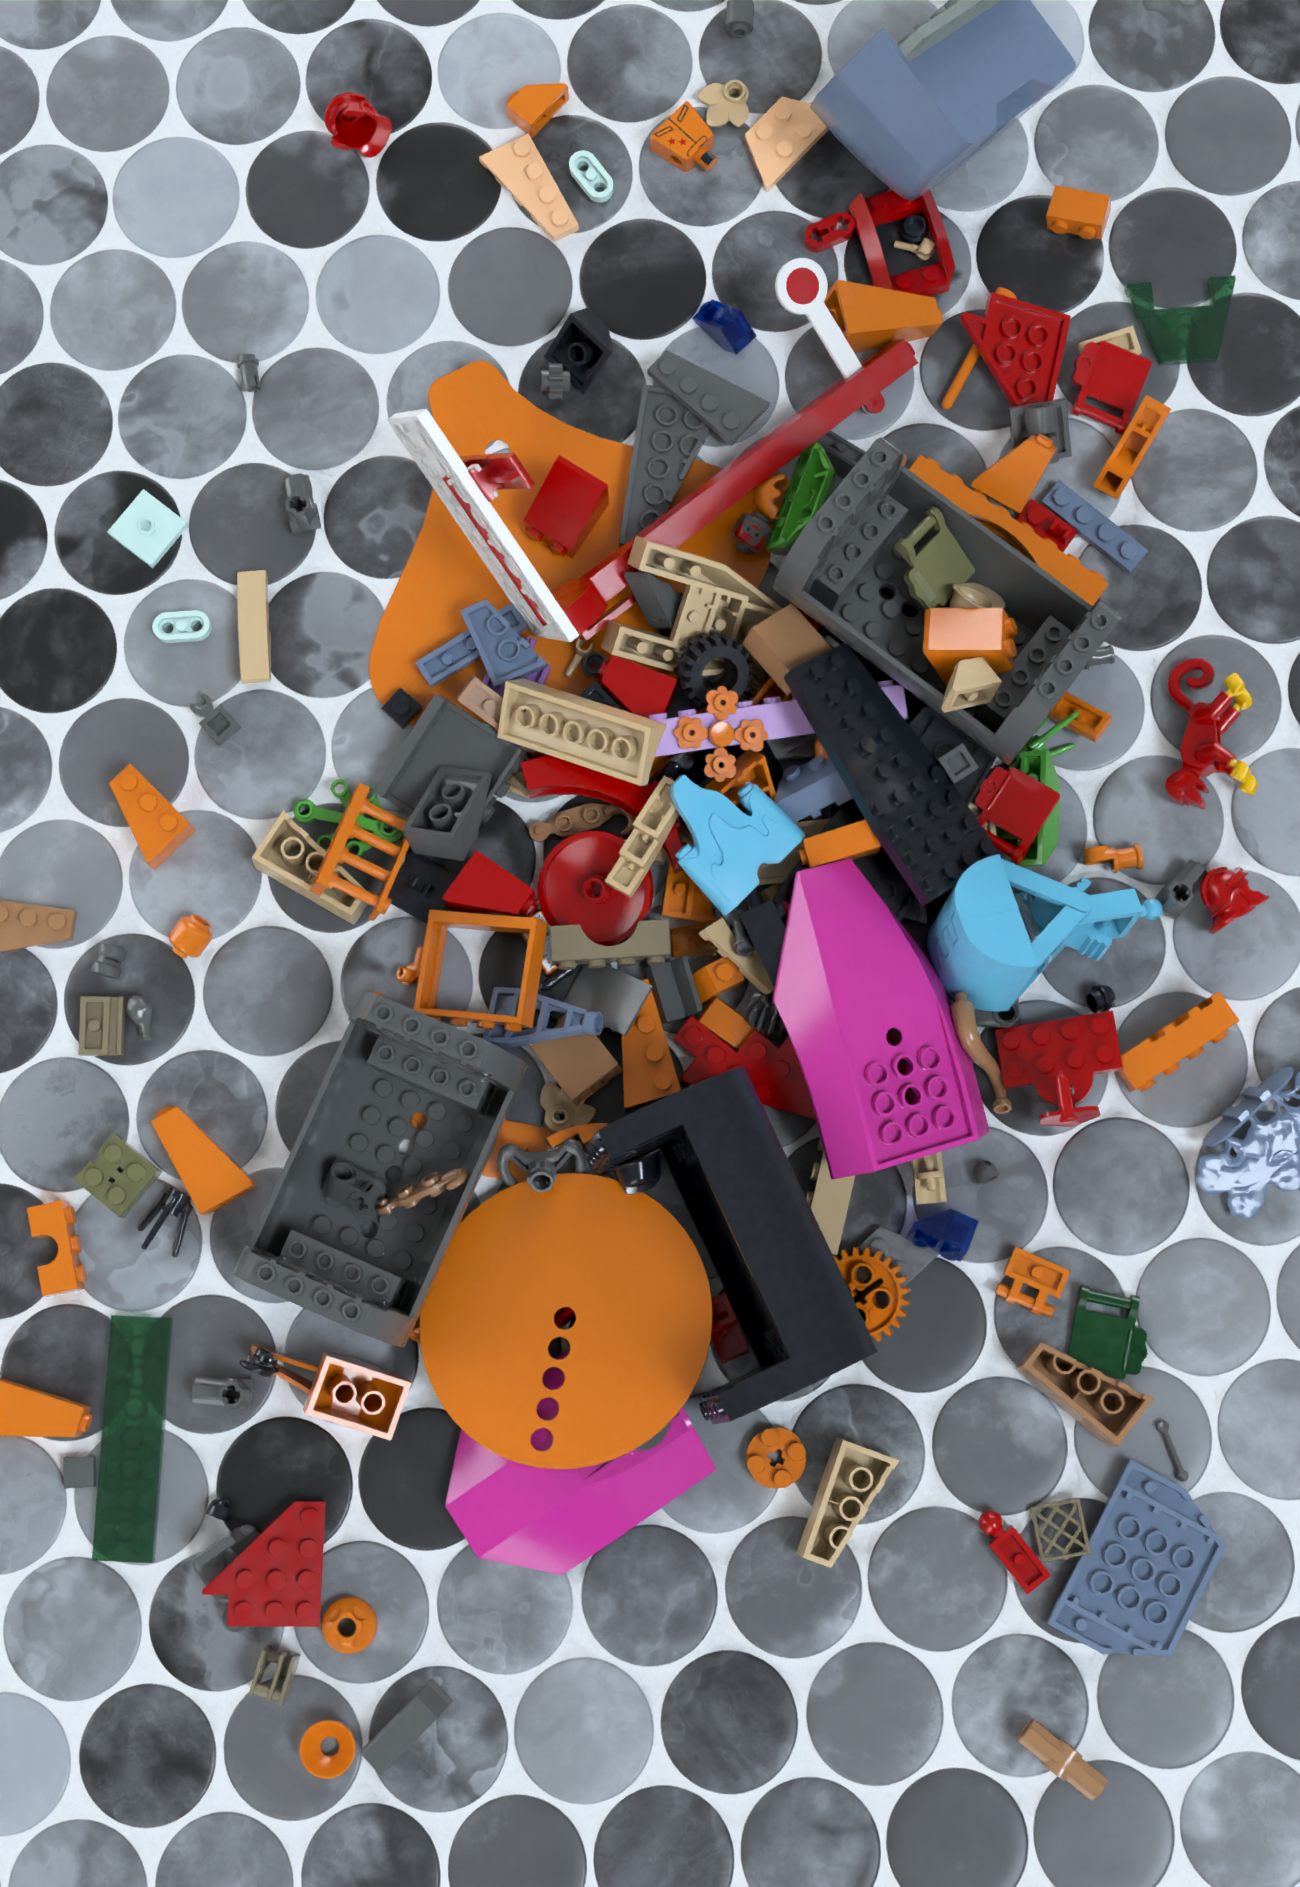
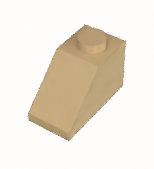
M983 657L963 659L954 668L946 688L941 709L945 713L990 703L1002 681Z

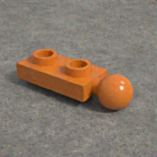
M1067 692L1064 693L1047 715L1049 719L1059 723L1074 711H1078L1079 715L1065 727L1095 743L1112 722L1110 714Z

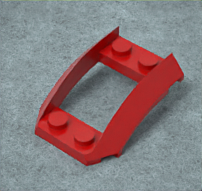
M893 190L864 198L861 192L848 206V211L854 218L855 229L867 260L873 286L928 297L948 292L955 264L945 227L931 191L929 190L914 200L903 199ZM923 213L935 244L939 263L889 277L875 226Z

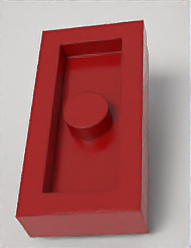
M1032 498L1016 519L1018 522L1022 521L1029 524L1034 529V533L1041 538H1049L1058 546L1057 549L1062 552L1065 551L1078 533L1074 527Z

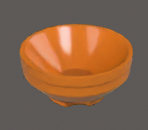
M348 1596L336 1600L328 1607L322 1619V1632L325 1641L331 1648L340 1653L353 1654L364 1650L371 1644L377 1632L378 1622L374 1609L369 1603L358 1597ZM350 1618L355 1622L356 1631L352 1636L347 1637L340 1633L338 1626L342 1619Z
M319 1721L313 1724L301 1739L299 1749L301 1761L307 1771L322 1779L338 1777L348 1770L354 1761L356 1754L355 1738L350 1729L339 1721ZM327 1737H333L339 1743V1750L334 1755H327L322 1750V1741Z

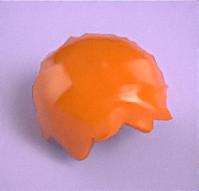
M786 473L771 475L755 488L756 506L760 513L769 520H778L779 518L777 516L790 484Z

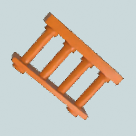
M359 783L352 792L309 891L319 896L326 888L331 889L333 887L373 906L368 919L374 921L380 913L385 915L392 899L388 898V895L410 844L405 835H403L400 845L397 846L359 827L360 824L356 822L359 814L364 815V813L400 831L403 830L407 823L406 820L370 803V799L366 798L370 787ZM348 838L351 840L356 838L393 856L394 859L389 871L348 852L349 848L345 847ZM344 862L383 881L378 896L338 877V873L334 872L337 863L342 864Z

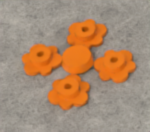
M720 686L717 688V691L711 690L707 692L705 697L708 703L706 707L707 712L714 714L715 718L719 720L710 726L709 731L701 726L702 721L699 718L691 719L685 716L679 719L678 728L673 732L674 736L678 738V746L681 749H689L690 747L698 749L701 746V741L705 740L707 736L714 746L721 747L715 749L713 754H708L705 757L707 764L704 767V774L710 778L714 777L717 782H723L725 777L732 778L736 774V767L733 765L736 759L733 755H728L723 747L731 744L735 738L736 741L741 742L740 748L742 750L751 749L754 752H758L764 746L763 741L768 738V733L763 730L764 724L760 719H754L751 722L743 720L740 724L741 728H737L735 731L728 722L724 721L728 718L729 714L736 713L737 707L735 704L738 701V695L736 692L727 691L726 687ZM721 700L724 701V705H723V706L720 704V701H721ZM690 730L693 731V735H692V736L689 735V731H690ZM751 732L754 734L753 738L750 737ZM720 762L723 764L722 768L719 767Z

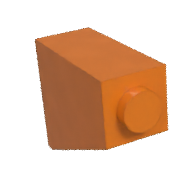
M1032 434L980 473L970 486L1021 513L1058 448L1053 445L1054 442L1047 436Z
M862 820L802 840L803 847L798 848L802 865L808 864V868H813L849 858L853 860L879 852L881 844L867 821Z

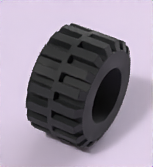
M710 631L709 635L703 632L698 634L699 639L694 637L688 639L690 644L687 647L682 645L679 650L683 653L681 657L676 656L674 661L678 664V667L674 668V675L678 677L677 686L681 688L680 691L704 709L708 705L705 698L707 692L711 690L717 691V688L720 686L726 687L727 691L736 692L740 702L744 698L741 694L744 690L746 692L749 691L751 686L747 683L748 681H753L754 676L749 671L753 669V663L748 660L750 657L748 652L728 636L720 635L717 632ZM723 657L725 671L722 678L716 683L703 685L702 673L705 666L711 660ZM721 700L720 704L724 705V701Z

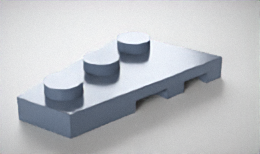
M487 599L460 610L495 690L505 686L506 681L521 679L548 667L547 662L530 647V644L510 626V623Z

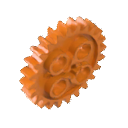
M858 1246L853 1247L852 1255L844 1249L841 1251L842 1260L836 1255H833L852 1298L859 1294L858 1290L862 1291L879 1278L883 1279V1283L865 1296L866 1301L863 1299L855 1303L857 1308L863 1310L866 1315L865 1325L870 1336L873 1335L876 1341L880 1342L882 1341V1331L886 1335L891 1336L893 1331L890 1325L897 1328L902 1325L897 1316L906 1317L908 1315L901 1308L911 1304L910 1300L903 1298V1294L910 1292L911 1288L902 1287L901 1284L908 1277H898L897 1273L902 1266L899 1265L892 1268L890 1264L893 1257L890 1256L882 1260V1250H878L873 1256L869 1246L865 1248L863 1254H861ZM861 1266L870 1269L872 1277L869 1282H863L859 1279L858 1269ZM878 1291H884L889 1295L890 1302L888 1306L883 1307L877 1303L876 1294Z

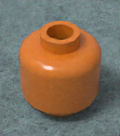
M196 914L181 917L169 933V940L173 945L172 951L184 959L187 956L199 957L213 938L210 923Z

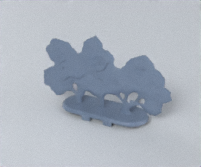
M1285 1067L1276 1071L1258 1087L1249 1086L1242 1093L1245 1099L1236 1107L1227 1106L1220 1113L1223 1119L1203 1139L1202 1144L1205 1147H1213L1225 1141L1224 1151L1219 1154H1208L1199 1158V1165L1197 1167L1199 1174L1195 1177V1182L1207 1195L1228 1192L1227 1203L1231 1216H1242L1243 1219L1253 1218L1265 1204L1268 1184H1274L1283 1192L1300 1189V1149L1298 1148L1300 1143V1106H1288L1283 1101L1284 1098L1289 1101L1291 1097L1300 1100V1095L1295 1092L1300 1089V1071L1296 1075L1294 1089L1280 1091L1292 1078V1067ZM1273 1098L1277 1102L1275 1115L1269 1121H1260L1255 1116V1113ZM1280 1106L1286 1109L1284 1115L1280 1113ZM1248 1119L1250 1120L1251 1127L1248 1129L1243 1140L1231 1136ZM1231 1148L1237 1153L1236 1157L1230 1155L1229 1151Z

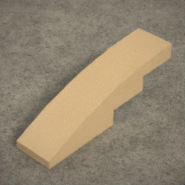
M266 570L237 572L242 684L271 682L268 576Z
M663 776L632 824L634 829L619 851L620 858L605 879L607 885L629 898H632L644 879L679 815L670 797V785L674 781L666 776Z

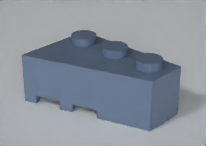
M818 756L806 764L790 766L783 772L774 802L796 823L809 815L815 819L822 815L820 809L834 802L839 806L853 799L831 759L829 757L824 759L823 756Z

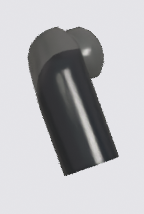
M689 752L674 754L654 775L656 782L661 781L663 776L673 778L681 768H691L694 764L693 755L689 754Z

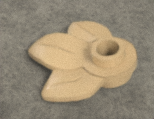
M731 80L725 85L719 83L709 84L697 95V99L700 102L709 106L706 115V122L709 127H721L730 121L739 128L748 118L749 110L746 102L749 92L746 85L739 80ZM732 93H737L739 97L733 98L730 97V95Z
M548 1081L542 1088L540 1104L546 1111L544 1116L545 1125L552 1132L556 1133L572 1126L588 1124L593 1119L596 1109L584 1104V1102L576 1107L563 1089H560L553 1082ZM562 1114L565 1119L557 1121L554 1119V1116Z

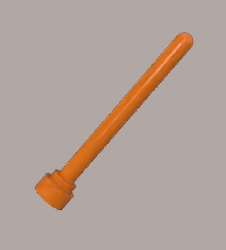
M998 287L995 291L997 294L1017 299L1016 295L1006 288ZM974 343L941 402V406L945 410L952 407L980 356Z

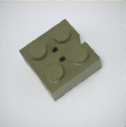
M112 1133L97 1151L101 1155L97 1161H89L74 1180L118 1217L125 1218L161 1175L162 1171L119 1135Z

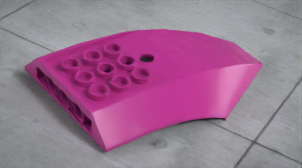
M851 858L797 871L772 1003L775 1004L798 1057L815 1112L831 1179L875 1172L981 1139L989 1132V1127L972 1060L965 1053L958 1040L950 1011L952 1003L929 958ZM891 1028L897 1029L901 1035L900 1042L896 1046L890 1045L886 1039V1034ZM901 1058L905 1059L908 1064V1070L904 1075L900 1074L897 1069L898 1061ZM908 1088H911L915 1093V1100L911 1105L905 1100V1092Z

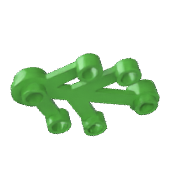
M337 779L332 782L330 789L332 794L339 798L346 808L351 797L349 787L344 780ZM339 784L345 786L342 793L335 792V787ZM366 785L370 787V791L373 792L374 788L370 785ZM373 792L370 803L383 809L377 799V794ZM308 799L298 801L293 810L294 816L302 824H310L315 820L339 824L343 815L341 812L318 808ZM303 806L310 807V811L306 815L300 814V809ZM361 814L356 819V822L360 824V828L372 831L373 834L391 843L399 841L404 834L403 831L394 828L393 832L386 833L384 828L387 824L378 819L365 818ZM334 833L320 836L317 844L321 847L324 840L331 841ZM350 841L346 845L349 850L352 846H358L360 850L356 856L362 857L365 851L373 847L362 841Z

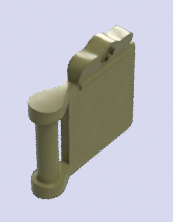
M934 506L928 508L924 513L925 518L906 538H900L894 545L896 551L911 567L903 576L904 581L909 587L910 596L918 600L923 608L928 609L934 608L936 605L944 606L954 593L953 585L965 583L975 572L974 566L947 528L942 512ZM933 526L937 532L915 554L913 546Z

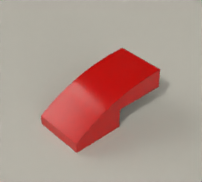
M726 1293L712 1298L713 1324L711 1338L723 1364L749 1353V1349Z

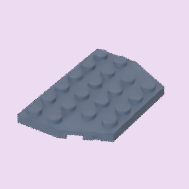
M1128 1458L1088 1537L1092 1554L1078 1557L1046 1623L1101 1654L1171 1657L1226 1545L1219 1535L1215 1533L1209 1521L1200 1512L1185 1488Z

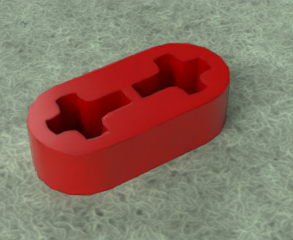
M839 212L811 224L805 231V247L811 252L818 253L847 241L854 232V218L846 212ZM841 222L842 225H847L846 231H843L841 228L837 229V224ZM816 233L818 237L822 236L821 242L818 243L816 239L812 240V234Z

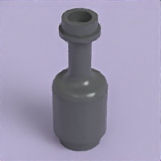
M746 898L727 915H723L720 912L721 918L723 917L728 927L734 929L737 940L734 943V949L739 956L743 957L751 955L755 950L739 916L750 910Z

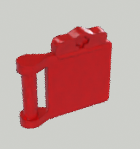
M1101 341L1099 344L1094 342L1087 343L1081 355L1074 362L1075 370L1071 380L1073 384L1081 387L1070 413L1075 416L1082 414L1115 428L1116 433L1123 435L1151 368L1152 361L1106 341ZM1088 396L1119 409L1123 413L1119 418L1085 404L1086 397Z
M996 767L991 775L984 779L980 786V792L975 798L976 806L983 810L977 820L983 829L989 821L1022 840L1020 845L1015 847L984 829L997 850L1011 857L1010 861L1019 865L1061 796L1058 792L1014 767H1011L1008 771L1001 767Z

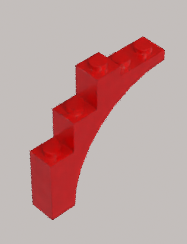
M550 755L520 763L530 799L548 795H580L599 799L617 806L637 818L660 781L638 787L639 785ZM678 817L662 846L668 855L675 873L684 871L677 862L678 858L675 854L686 844V842L681 843L678 833L682 832Z

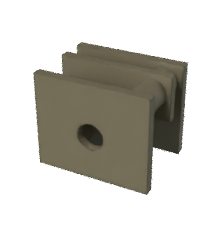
M268 1645L261 1652L248 1696L252 1697L255 1694L267 1698L266 1702L269 1703L272 1700L278 1701L277 1705L282 1706L288 1699L301 1655L291 1656L289 1651L281 1653L272 1650V1646ZM267 1661L278 1664L271 1687L260 1684ZM285 1666L289 1667L282 1690L276 1689L279 1680L283 1676Z

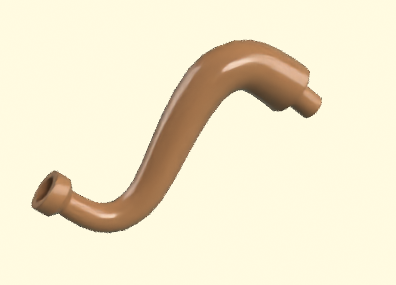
M958 992L955 994V1003L950 1007L958 1040L969 1058L988 1075L996 1098L993 1103L994 1112L998 1114L1008 1113L1012 1108L1011 1102L1006 1096L1002 1073L997 1062L980 1038L976 1025L974 1004L967 1001L965 992Z

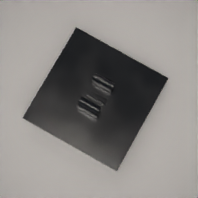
M411 850L397 873L389 892L388 898L392 899L390 904L427 924L429 909L443 911L446 905L442 897L458 875L421 854H415Z

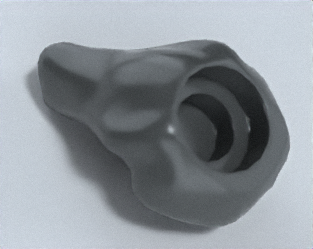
M134 995L125 1004L127 1016L131 1022L138 1026L140 1041H151L153 1006L143 997Z

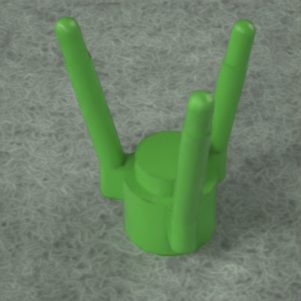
M1074 711L1042 736H1034L1049 719L1046 717L1020 752L1045 750L1044 741L1069 724L1079 715V712ZM1070 743L1049 751L1050 755L1054 757L1074 749L1075 744Z

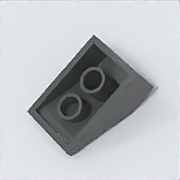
M440 766L402 830L415 854L460 861L465 860L477 838L492 778L490 772Z

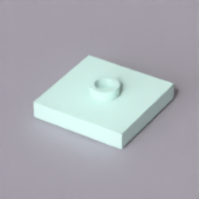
M143 489L107 533L151 568H154L189 525Z

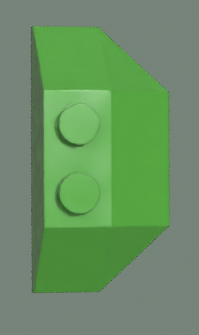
M813 443L801 452L777 516L779 518L775 521L772 529L773 534L765 548L769 552L794 544L807 523L832 494L835 485V470L820 443Z
M1049 750L1019 752L1016 761L1008 770L1014 767L1060 794V783ZM1060 800L1032 842L1025 858L1018 866H1044L1058 844ZM996 826L998 837L1015 847L1020 845L1022 840Z

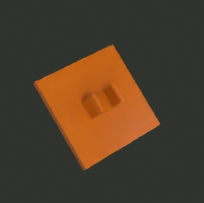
M505 1120L484 1167L482 1176L501 1179L498 1171V1155L500 1148L504 1145L515 1144L525 1152L548 1151V1144L545 1140L551 1136L552 1131L548 1128ZM509 1160V1169L517 1183L526 1181L527 1174Z

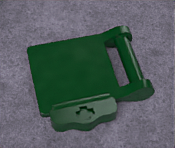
M1080 1285L1068 1356L1102 1372V1374L1108 1377L1125 1379L1126 1374H1139L1142 1362L1148 1354L1146 1331L1135 1327L1140 1296L1130 1295L1128 1298L1089 1290V1286ZM1087 1302L1127 1309L1126 1318L1085 1311Z

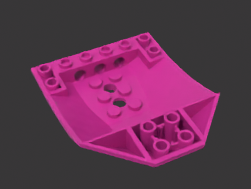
M570 1348L554 1359L560 1360L567 1357ZM556 1367L549 1368L543 1375V1384L550 1390L559 1389L565 1380L563 1371ZM544 1398L537 1406L538 1416L543 1420H552L559 1412V1405L553 1398ZM683 1408L670 1421V1428L664 1439L655 1447L644 1451L633 1450L614 1460L578 1469L556 1470L537 1468L511 1461L483 1447L461 1429L445 1508L477 1558L563 1575L717 1469ZM545 1428L536 1430L531 1437L532 1446L538 1451L548 1450L553 1444L552 1433Z

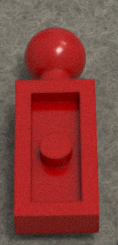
M987 1510L980 1515L978 1524L981 1531L995 1537L988 1545L1026 1594L1032 1592L1051 1576L1012 1525L1006 1530L1002 1528L1003 1520L998 1512Z

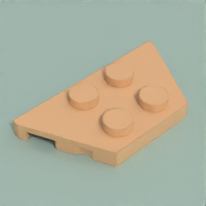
M782 96L745 133V143L753 156L754 165L760 173L763 187L767 192L829 130L810 108L811 104Z

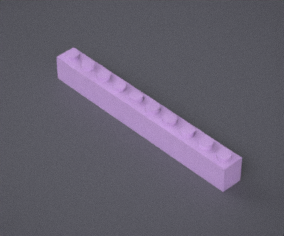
M893 680L877 682L902 717L908 719L904 687L894 685ZM793 695L791 701L782 702L781 696L763 699L764 704L753 706V701L738 702L735 704L737 707L736 713L729 714L728 718L724 720L735 731L737 728H741L740 724L743 720L751 722L754 719H760L764 724L763 730L768 733L766 740L815 733ZM695 709L678 711L679 717L667 719V713L649 716V719L667 724L655 757L719 748L714 746L707 736L705 740L701 741V746L698 749L692 747L681 749L678 746V738L673 734L674 730L678 728L679 719L685 716L691 719L699 718L702 721L701 726L709 731L710 726L719 721L715 718L714 714H709L708 712L696 714ZM690 730V731H689V735L692 736V735H693V731ZM751 732L750 737L753 738L754 734ZM734 738L728 746L739 745L741 742L736 741Z

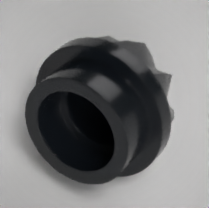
M1095 985L1090 991L1086 992L1085 1000L1092 1013L1109 1011V1009L1114 1007L1116 997L1114 991L1109 986Z

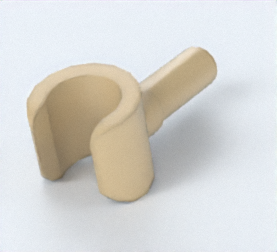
M924 238L919 246L901 241H895L894 248L911 251L923 261L928 260L935 251L933 248L935 246L934 242L927 238Z
M580 638L577 640L576 654L564 675L569 678L572 676L582 659L593 651V643H591L589 649L582 650L580 647L583 640H580Z

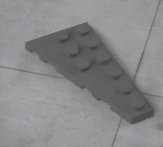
M644 384L642 387L619 548L669 511L711 431L709 426L663 387Z

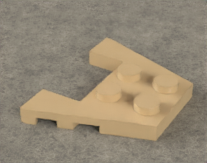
M774 883L760 892L765 902L771 900L783 883ZM723 917L699 932V935L705 941L710 940L718 948L717 952L721 956L731 959L739 967L738 971L764 995L774 990V986L756 949L749 956L743 957L737 954L734 949V943L737 940Z

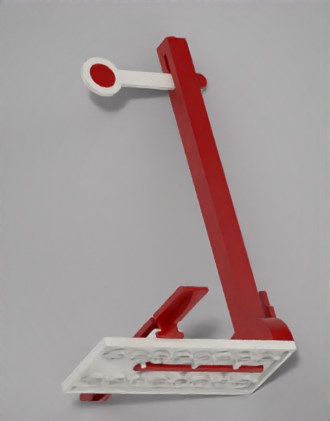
M796 258L785 263L779 270L775 282V290L779 302L791 313L798 315L806 314L843 375V378L636 536L674 548L679 547L860 408L865 414L881 412L885 406V400L881 391L918 364L914 357L913 347L904 339L892 340L861 364L824 303L828 283L823 269L815 261L808 258ZM427 409L395 413L387 419L535 637L571 642L579 637L580 640L587 641L608 625L609 620L613 621L634 605L636 599L633 593H631L605 612L608 606L606 602L628 586L624 577L625 572H638V569L627 564L636 536L581 578L565 582L549 591L490 503L499 495L496 490L530 489L535 485L515 453L458 456Z

